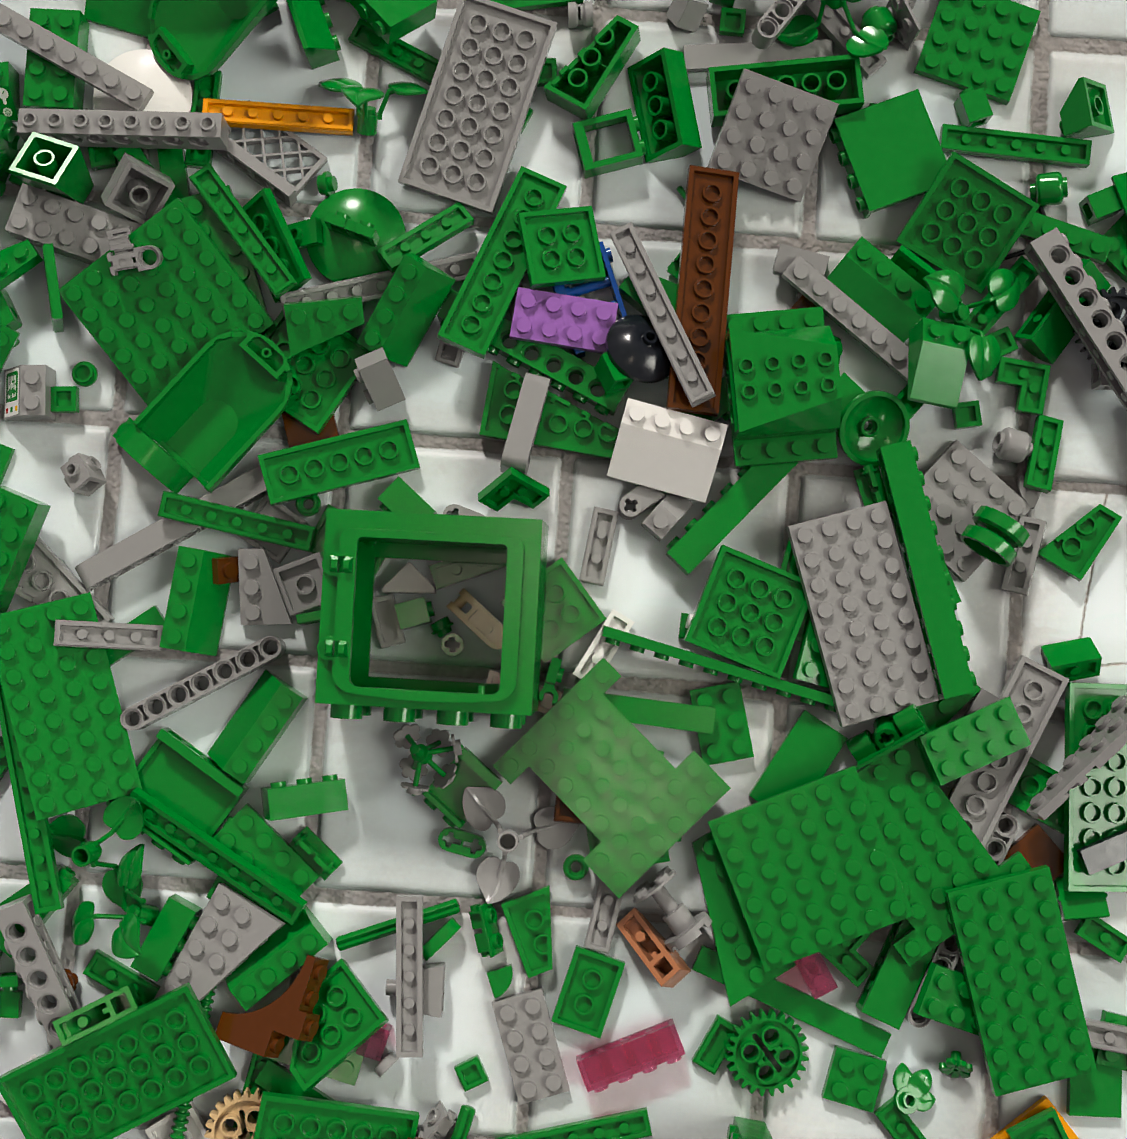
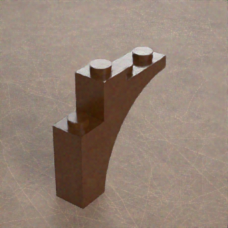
M307 955L302 969L291 986L278 999L259 1010L243 1014L223 1011L216 1029L219 1040L268 1058L279 1057L284 1047L285 1036L296 1040L312 1042L313 1037L318 1031V1022L321 1016L312 1011L318 1002V993L322 981L327 975L329 960Z

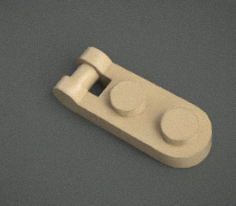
M463 588L459 592L460 596L454 602L451 601L446 607L489 647L497 650L502 649L503 624ZM468 602L472 608L465 614L461 609Z

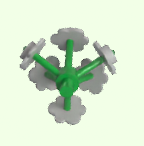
M404 724L401 729L394 732L395 745L398 748L403 746L405 749H410L411 753L408 758L401 759L399 764L402 769V776L404 778L409 777L413 782H401L402 788L407 789L406 793L415 796L422 795V791L428 792L429 786L418 784L422 776L428 773L427 764L436 771L433 776L435 780L433 785L436 788L440 787L443 789L453 782L456 776L457 765L454 763L450 765L445 764L441 769L432 761V757L438 754L443 758L449 752L454 751L455 762L458 763V755H462L464 746L461 745L460 739L455 740L454 734H451V742L450 733L447 730L440 731L439 729H434L432 734L426 737L427 746H425L424 744L417 745L415 742L420 739V727L418 724Z

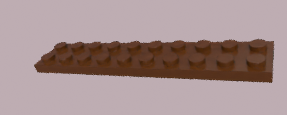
M690 165L688 168L675 312L716 396L692 408L670 362L666 409L716 417L719 414L739 172Z

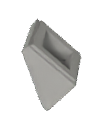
M440 340L435 360L459 368L465 351Z

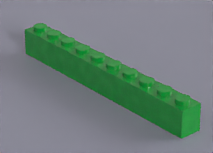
M845 372L840 376L842 391L841 415L846 406L855 397L865 393ZM799 462L744 467L737 474L740 479L734 485L729 482L719 492L722 497L716 503L711 500L702 509L705 513L699 521L693 518L684 528L687 533L681 539L676 536L666 546L669 551L665 555L686 575L690 574Z
M911 440L882 446L876 451L916 612L926 644L938 698L941 700L974 693V687L977 686L974 672L969 670L967 662L970 661L969 650L962 643L963 627L960 620L957 621L954 612L957 610V603L953 595L950 596L948 585L951 584L948 571L943 569L942 560H944V553L941 545H937L935 536L938 534L935 521H931L930 499L924 495L922 486L925 485V479L922 471H918L916 461L919 459L915 446L912 447Z

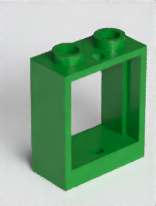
M631 108L572 123V133L585 179L642 164L643 155H646L644 140H639L637 132L640 131V125L637 116L633 117ZM626 122L634 152L593 162L585 132Z

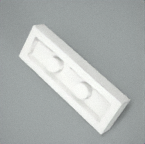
M612 609L603 625L629 632L634 622ZM602 627L573 672V675L580 679L603 657L610 663L620 645L616 646L604 642L606 637L600 635Z

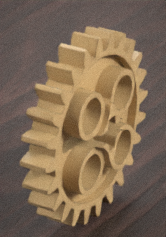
M246 1087L243 1095L236 1089L233 1093V1098L227 1093L223 1098L224 1102L219 1100L216 1103L215 1107L217 1110H211L209 1116L212 1119H208L205 1124L210 1129L206 1131L204 1137L210 1139H253L257 1119L251 1115V1112L259 1111L262 1097L260 1096V1088H257L255 1093L251 1094L249 1087ZM240 1110H243V1111H244V1113H245V1119H244L243 1114L240 1112ZM233 1119L238 1126L230 1127L226 1120Z

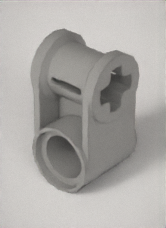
M637 485L620 500L617 507L619 515L623 519L632 520L666 497V494L662 491ZM625 502H627L628 504H635V507L633 509L634 512H632L631 510H628L626 512L624 510L626 506Z

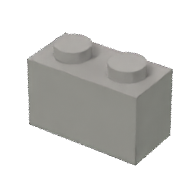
M383 347L355 359L357 369L353 371L359 384L365 383L367 389L363 392L369 405L374 403L377 411H380L406 400Z

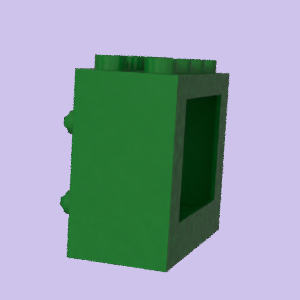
M327 508L324 558L322 561L323 578L319 642L317 644L318 661L315 703L331 704L330 717L338 719H362V716H370L372 714V707H384L383 721L415 722V719L423 718V710H437L436 724L466 726L469 722H474V713H490V727L521 729L522 725L526 724V716H532L538 710L549 526L540 519ZM376 557L507 565L500 684L369 676Z

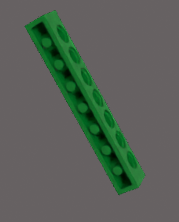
M451 289L437 314L438 320L441 322L440 326H442L458 294L453 289ZM506 318L503 319L488 353L494 356L500 354L507 358V363L516 368L522 366L529 370L528 373L550 378V386L560 392L566 390L572 393L574 400L582 404L588 402L594 405V410L604 416L608 414L614 416L628 389L609 394L604 393L600 397L594 396L591 393V389L594 386L603 387L594 370V366L557 346L516 340L517 343L513 348L504 347V340L510 338L512 322ZM529 350H535L539 356L535 360H528L525 358V354ZM551 362H557L561 368L558 372L553 373L548 371L547 365ZM572 374H579L582 376L583 381L580 384L574 385L569 381V377Z

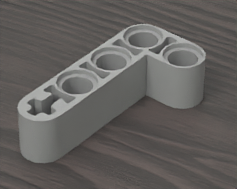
M526 372L501 458L500 471L502 473L508 468L513 467L527 475L533 444L550 387V378Z

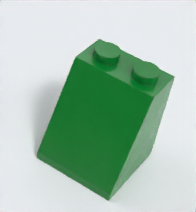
M37 132L31 133L8 169L9 173L32 187L84 204L94 187L80 146Z

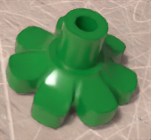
M951 1051V1058H946V1062H940L939 1070L943 1074H951V1078H959L960 1076L962 1078H969L970 1073L973 1072V1065L961 1060V1052Z

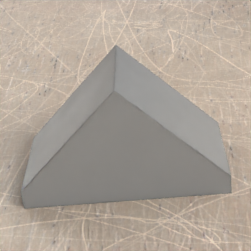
M408 562L383 586V592L395 594H436V588L412 563Z

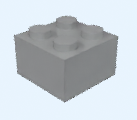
M124 153L101 194V198L105 206L140 224H144L163 209L175 184L171 177Z

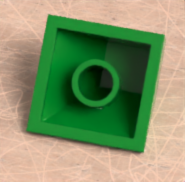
M1086 77L1078 78L1060 111L1061 121L1059 122V127L1062 134L1068 138L1084 139L1114 133L1106 85Z

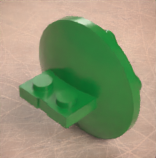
M361 188L341 190L324 199L312 213L310 219L314 217L321 219L323 244L309 247L307 251L316 269L331 282L378 273L389 269L378 257L377 250L405 234L406 229L399 211L384 196Z

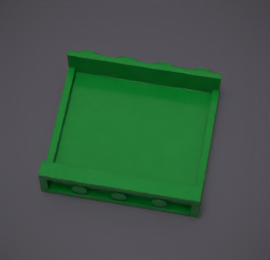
M918 89L838 117L833 120L829 129L830 140L833 144L836 143L839 151L837 154L838 161L842 167H845L848 174L846 176L847 184L855 192L857 210L863 213L865 219L873 212L926 194L946 163V158Z
M169 727L161 728L155 736L158 739L137 766L142 790L211 837H214L250 787L223 771L211 758ZM116 799L107 801L106 805H109L112 801ZM144 825L140 834L143 835L145 833L151 837L152 844L161 850L167 849L173 854L171 857L181 865H190L196 861Z

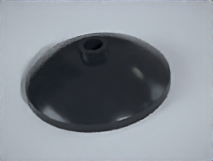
M627 315L615 321L606 336V350L613 365L628 378L642 383H657L668 378L670 360L650 318L644 315Z

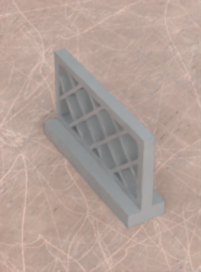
M229 127V133L232 130L242 129L243 139L231 140L228 138V150L214 151L262 187L270 188L273 195L290 208L297 201L298 194L328 162L327 157L292 131L278 130L279 136L264 138L263 129H260L261 138L246 139L245 129L251 128ZM293 141L298 145V151L283 152L282 142ZM279 143L281 153L266 154L265 144ZM262 144L263 154H250L247 151V145ZM313 156L318 162L314 166L303 167L302 157ZM299 157L300 167L285 168L284 158ZM281 159L283 169H270L267 166V160ZM301 173L302 180L296 186L287 181L286 174Z

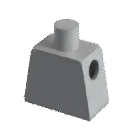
M445 962L423 964L424 1015L442 1017ZM386 980V995L396 996V980Z

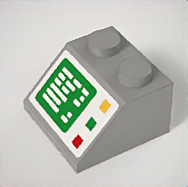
M19 365L4 370V420H55V413L51 412V387L56 386V371L47 365Z

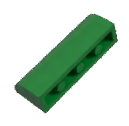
M1081 259L1083 269L1088 276L1095 280L1098 292L1103 288L1107 291L1111 285L1090 259ZM1065 276L1068 284L1075 285L1071 277ZM1048 290L1014 337L1030 354L1046 363L1054 364L1075 334L1073 333L1074 328ZM1079 298L1080 304H1082L1086 299Z
M907 919L893 923L873 966L875 969L869 975L856 1003V1007L861 1012L898 1030L937 948L935 947L911 966H908L892 945L893 941L912 928Z

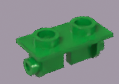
M871 464L854 470L863 506L886 501L890 513L891 509L879 466Z
M308 826L299 832L289 843L324 881L343 863Z
M487 903L471 905L469 915L472 928L482 929L481 933L474 934L478 953H481L482 957L490 956L492 958L504 951L503 937L499 933L496 909L493 907V904Z

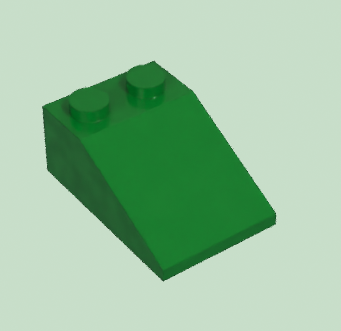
M922 318L909 331L908 400L953 410L957 408L968 361L967 345L970 338V328Z

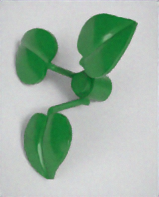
M821 0L816 21L809 15L795 16L777 38L782 44L793 47H800L813 42L818 37V30L816 28L821 24L825 5H828L831 9L843 7L854 35L846 42L847 52L851 56L857 58L874 56L883 52L889 46L888 37L882 29L866 26L860 32L856 30L846 1L855 3L861 0Z
M332 78L319 82V87L321 86L332 92H342L356 107V116H358L357 133L366 136L377 134L378 120H382V114L390 95L410 96L428 94V90L424 87L404 81L389 83V89H387L385 96L381 90L363 88L361 83L349 78ZM383 98L378 112H376L375 107L368 106L369 101Z
M997 269L991 273L987 283L988 291L992 297L965 305L960 298L965 291V283L958 272L954 270H939L928 274L923 280L930 291L934 305L939 310L940 321L968 327L970 332L977 334L969 338L967 353L972 370L978 381L986 379L1000 361L1001 349L999 343L994 336H984L983 331L962 323L969 317V309L993 301L999 312H1007L1013 309L1020 298L1021 287L1019 279L1015 273L1008 269Z
M124 796L112 801L106 807L103 814L104 823L112 829L96 841L87 842L84 839L86 834L85 825L74 815H63L52 821L49 826L53 848L57 852L72 858L73 863L79 867H85L90 864L92 868L96 866L113 868L105 873L102 880V888L106 896L127 913L128 907L137 901L124 892L125 887L118 886V865L100 862L98 859L102 853L100 844L115 832L123 840L134 839L142 832L144 828V814L140 801L132 796ZM142 877L136 889L131 890L139 897H141L143 889Z
M139 844L129 850L122 857L117 870L118 886L125 887L124 892L137 902L128 907L126 915L94 914L95 906L93 902L84 901L79 904L71 920V939L75 945L82 946L90 940L94 931L95 919H122L119 922V927L112 935L111 948L113 954L123 959H131L143 955L140 947V925L152 927L159 916V908L157 906L145 904V898H141L131 891L136 889L141 878L145 844Z

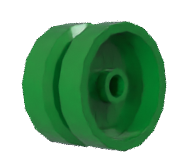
M981 505L972 517L975 525H968L961 534L960 539L968 548L997 565L1009 567L1017 556L1014 548L1023 547L1030 536L1029 532L1005 513Z

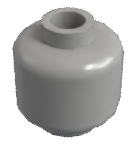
M1007 427L1001 432H997L992 443V449L995 451L997 458L1012 463H1020L1031 455L1033 443L1030 442V436L1027 432Z

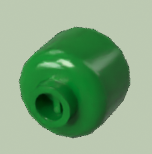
M873 6L863 14L860 27L861 30L866 26L882 29L890 43L895 37L898 23L887 7Z
M1060 172L1038 174L1035 178V183L1030 184V199H1036V203L1040 205L1039 207L1059 205L1063 202V198L1068 197L1067 177H1062Z

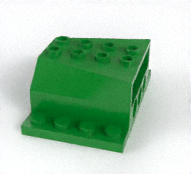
M823 306L727 315L724 362L735 468L837 459L835 432L840 428L842 391L837 344L830 325L825 326Z

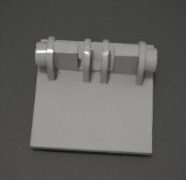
M889 0L886 7L898 23L897 38L901 44H904L906 50L909 51L921 30L912 12L916 0Z

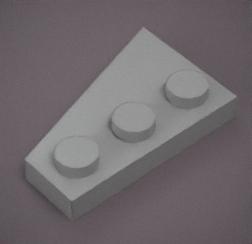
M266 548L238 549L241 625L293 624L273 573V567Z

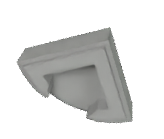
M1020 475L1017 479L1019 495L1033 509L1041 492L1024 488L1025 476Z

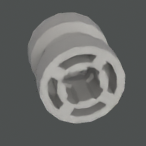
M593 1L584 2L583 4L568 2V28H576L578 25H584L586 28L593 27ZM578 10H580V20H578Z

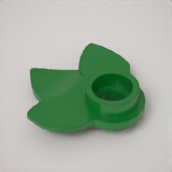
M900 1063L894 1072L892 1080L896 1090L893 1096L894 1106L902 1114H913L916 1110L921 1112L928 1111L936 1100L929 1092L932 1085L930 1071L928 1069H921L912 1074L904 1063ZM907 1096H908V1098H909V1104H908V1105H907V1103H906V1097H907Z

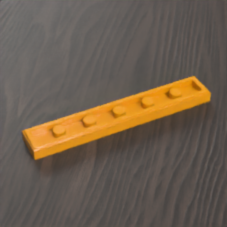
M203 98L202 113H222L229 127L353 136L355 112L354 109L211 98Z

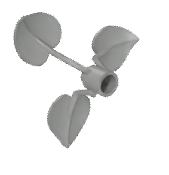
M466 787L462 802L467 821L473 828L480 831H486L494 823L497 832L500 834L497 839V845L503 851L501 860L494 856L488 857L477 868V883L486 903H496L507 897L516 888L520 878L519 867L514 862H506L508 852H512L517 848L519 840L538 832L537 839L543 847L553 850L559 849L570 841L580 824L554 822L555 806H547L537 811L534 815L533 820L537 828L518 835L512 829L503 830L497 819L504 815L506 809L505 799L499 791L490 787Z

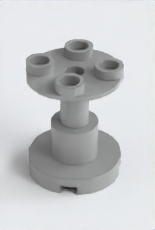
M667 866L656 874L657 878L652 883L646 881L635 890L637 893L633 896V902L637 904L650 896L654 898L665 913L662 919L673 932L665 941V945L672 953L676 948L680 950L702 934L700 928L703 925L708 928L712 923V919L706 911L692 916L683 903L677 904L664 885L676 874V871L674 869L671 870Z

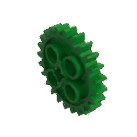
M762 1008L759 1009L758 1016H755L750 1011L749 1020L741 1016L742 1025H732L736 1033L727 1034L732 1043L724 1044V1047L731 1051L725 1054L724 1058L730 1061L727 1068L729 1071H734L731 1075L735 1081L739 1080L741 1088H745L748 1085V1090L751 1094L757 1088L760 1096L764 1095L766 1089L771 1096H774L775 1088L784 1093L783 1085L785 1084L793 1088L791 1079L800 1080L801 1078L797 1074L798 1070L806 1071L801 1061L809 1060L807 1055L802 1053L809 1050L807 1044L802 1043L807 1039L803 1033H799L802 1028L798 1024L793 1025L794 1019L789 1016L785 1019L786 1015L781 1011L776 1016L772 1008H770L768 1015L765 1014ZM769 1029H774L773 1036L765 1039V1032ZM753 1034L758 1035L779 1064L780 1070L777 1071L753 1039ZM754 1045V1049L750 1054H743L746 1046ZM789 1050V1055L785 1059H779L782 1051ZM769 1066L766 1074L759 1075L761 1067Z

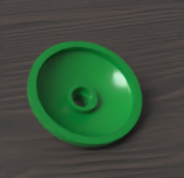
M868 391L855 397L844 409L841 415L840 428L838 429L839 444L845 455L863 466L871 464L879 466L876 451L880 447L907 441L910 429L907 409L899 398L885 391ZM868 421V427L864 429V424Z

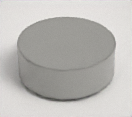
M393 1051L388 1053L374 1068L375 1073L379 1077L399 1059L396 1058V1054Z

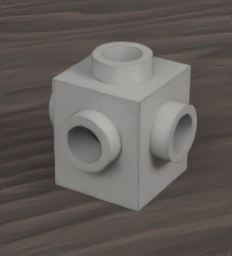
M77 453L60 467L65 477V483L71 488L72 492L90 496L107 482L100 469V462L93 456Z

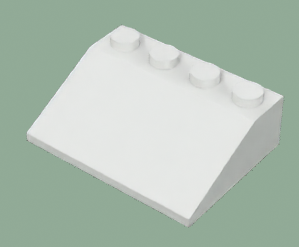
M628 398L607 477L706 503L728 425Z

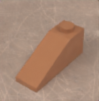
M633 908L616 924L661 987L673 988L691 972V969L676 950L672 953L665 945L666 939L637 908Z

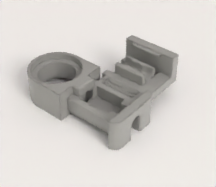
M132 227L106 231L110 250H114L115 255H113V252L107 254L108 262H111L110 272L114 276L118 275V271L138 268V271H144L159 267L163 261L161 250L153 245L133 248L134 243L131 244L129 234L133 231ZM148 249L153 250L157 255V260L153 265H149L143 260V253Z

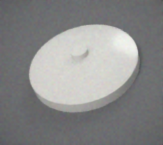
M140 49L129 51L108 63V65L153 90L154 94L144 111L191 112L193 87L190 80L180 79L168 73L158 63L152 50ZM94 88V110L135 111Z

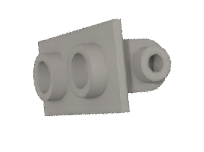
M439 1101L435 1108L429 1111L421 1127L417 1129L416 1137L441 1139L436 1136V1133L438 1132L446 1136L456 1123V1113L450 1109L446 1111L442 1101Z

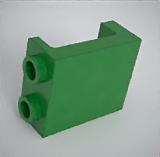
M467 747L463 748L462 755H458V763L455 762V759L450 763L457 765L456 776L453 782L443 789L440 787L436 788L432 783L429 786L428 792L422 793L426 797L423 801L435 811L438 808L444 814L443 820L452 828L457 826L459 829L467 821L462 802L465 788L469 786L490 787L496 790L503 782Z

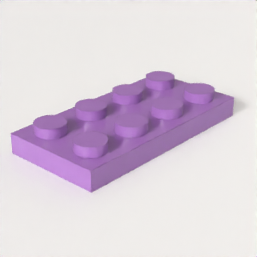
M518 287L510 339L603 354L607 352L606 336L610 327L616 321L618 303Z

